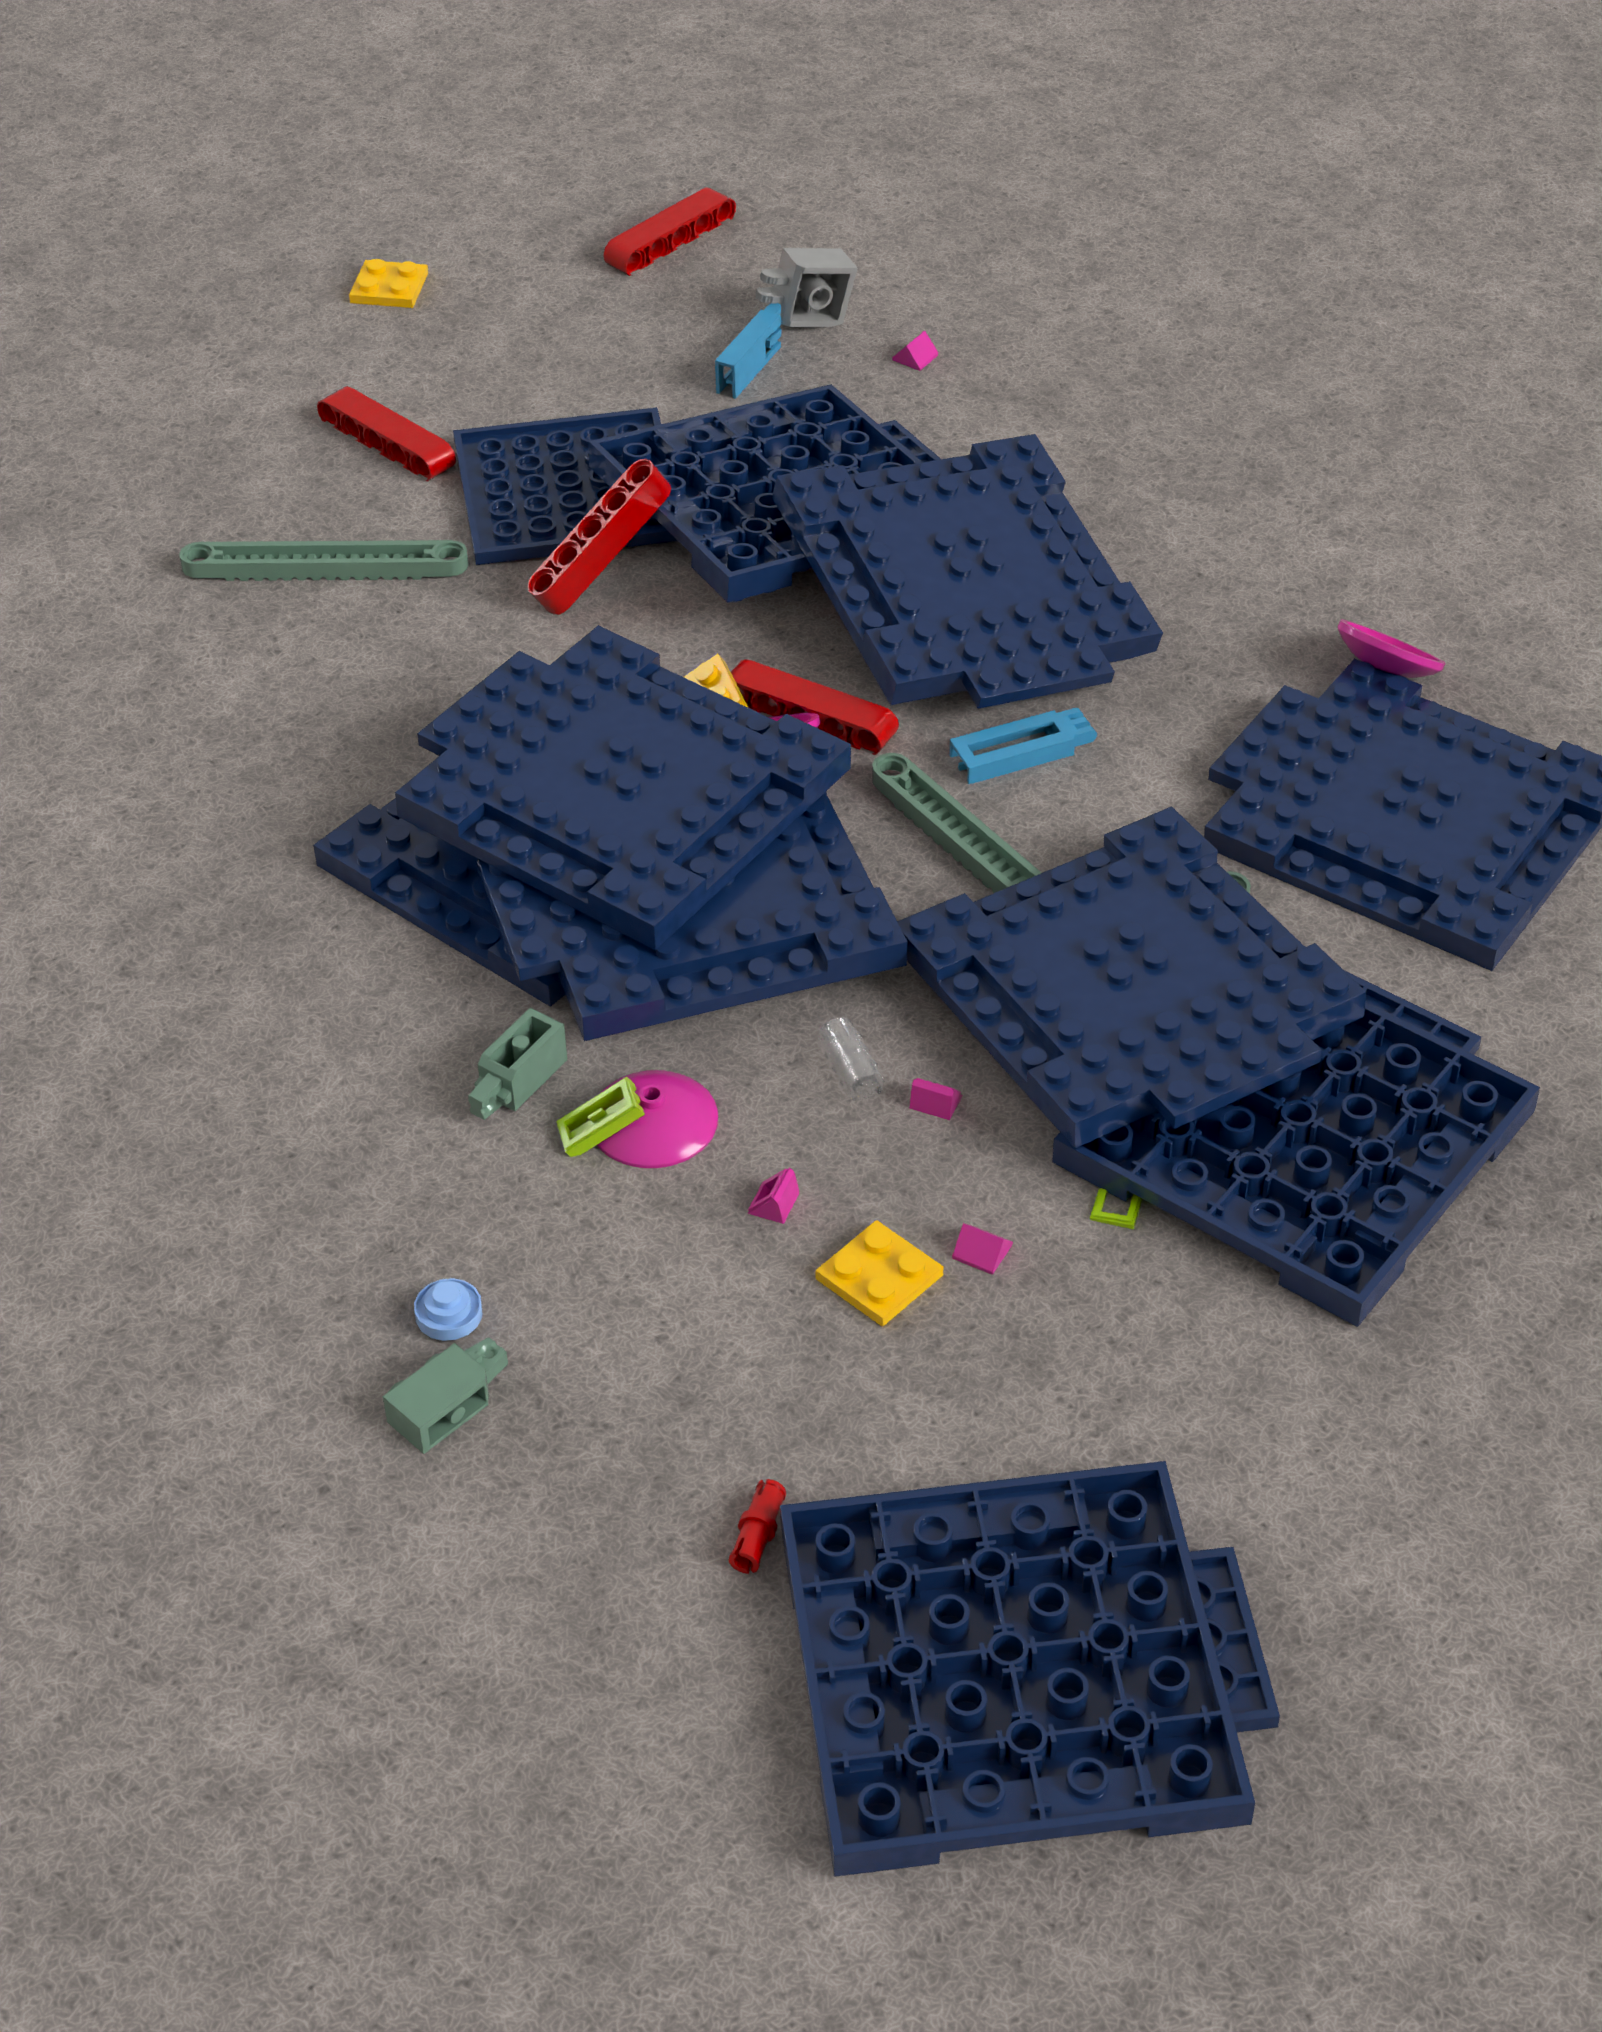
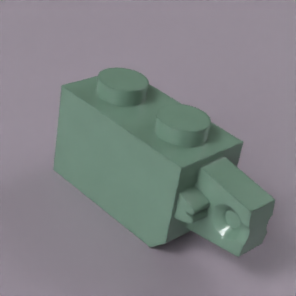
M531 1007L481 1055L478 1063L479 1078L474 1084V1090L468 1095L471 1105L469 1108L470 1113L485 1120L502 1105L516 1111L567 1061L564 1024Z
M488 1337L465 1351L454 1343L440 1354L433 1355L423 1367L407 1379L395 1383L388 1393L383 1396L387 1423L425 1454L488 1406V1384L508 1365L507 1352Z

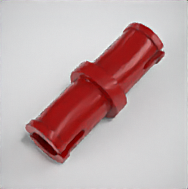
M766 1479L765 1483L763 1480L757 1483L750 1507L741 1514L738 1528L740 1533L728 1561L735 1570L741 1573L749 1574L750 1570L752 1573L757 1572L766 1544L775 1537L777 1532L776 1518L780 1505L785 1500L786 1489L775 1480Z

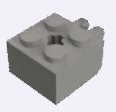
M783 248L778 268H766L761 270L760 280L768 284H774V286L757 288L755 299L769 304L779 303L781 305V324L788 327L837 326L844 322L858 268L840 248Z

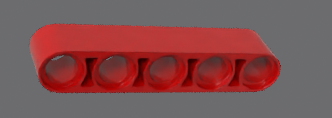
M703 188L612 238L605 246L604 261L608 265L631 276L632 274L630 273L649 266L655 262L653 260L660 256L665 257L677 250L676 247L688 244L699 238L700 236L698 235L722 225L721 222L726 219L731 220L736 212L735 201L711 188Z
M349 386L339 389L317 403L318 415L323 422L328 421L335 425L333 428L346 435H353L358 438L356 441L368 448L374 447L381 451L379 454L393 462H400L404 465L402 466L403 468L415 475L421 474L428 478L426 481H430L453 467L456 463L455 453L447 441Z
M640 459L630 465L531 576L527 585L528 591L548 612L560 615L567 611L666 501L671 492V485L650 460Z
M747 659L741 660L731 671L748 708L760 714L763 712L771 716L797 713L818 714L820 719L818 729L850 743L853 748L870 750L873 752V755H877L899 728L896 715L884 706Z

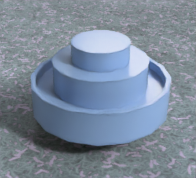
M450 1278L430 1283L418 1293L414 1302L415 1319L421 1332L437 1340H457L469 1335L478 1327L483 1316L480 1294L473 1285L464 1280Z

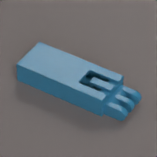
M770 303L764 310H760L715 360L717 394H720L728 384H732L733 398L736 399L781 348V342L778 341L782 335L780 327L781 305L779 303ZM766 347H767V348H770V350H769V352H768L767 354H766ZM723 367H730L731 369L724 375Z
M1079 708L1058 713L1053 710L952 738L949 744V756L955 757L959 755L963 762L958 763L959 771L968 769L967 782L968 784H973L1072 756L1076 746L1093 742L1097 737V732L1090 726L1089 721L1084 717ZM1045 732L1047 735L975 756L972 753L976 750Z

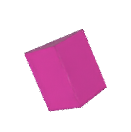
M923 331L893 356L892 360L920 371L938 356V351L926 331Z
M916 1078L913 1079L911 1087L910 1109L950 1120L963 1095L954 1088Z
M790 1167L788 1169L785 1168L763 1181L748 1209V1214L784 1224L800 1193L795 1172Z
M963 1223L952 1259L993 1275L1013 1245V1242L973 1225Z

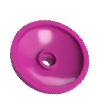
M1340 619L1337 626L1339 634L1350 652L1362 662L1370 663L1374 668L1405 678H1418L1439 673L1446 664L1441 659L1419 648L1360 624Z
M665 1070L640 1071L617 1079L601 1091H605L623 1078L628 1077L636 1086L637 1090L635 1093L639 1096L641 1101L639 1105L645 1113L636 1121L597 1144L603 1153L620 1163L639 1168L673 1166L689 1160L700 1153L710 1143L716 1132L718 1110L715 1100L703 1085L685 1075Z

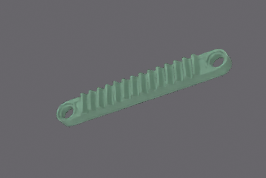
M459 541L194 542L184 546L179 552L182 572L186 576L192 578H225L226 581H234L235 578H239L241 581H248L249 578H254L255 581H263L264 578H268L270 581H277L278 578L290 581L292 578L306 580L309 577L312 580H320L321 577H325L327 580H335L336 577H340L341 580H349L350 577H354L356 580H363L364 577H368L370 580H378L379 577H383L384 580H392L393 577H397L399 580H406L407 577H412L413 580H421L422 577L457 576L466 571L469 566L466 546ZM447 557H457L451 560H444ZM195 559H204L202 561H193Z
M885 753L874 759L872 763L873 785L894 803L898 811H903L906 818L912 819L918 828H923V832L928 837L932 836L933 841L937 845L941 844L944 851L948 854L951 853L957 862H962L963 867L967 871L971 870L973 876L976 879H981L983 885L991 888L993 893L1041 874L1036 867L907 757L897 753ZM895 770L899 771L900 774L889 776L883 774V772Z

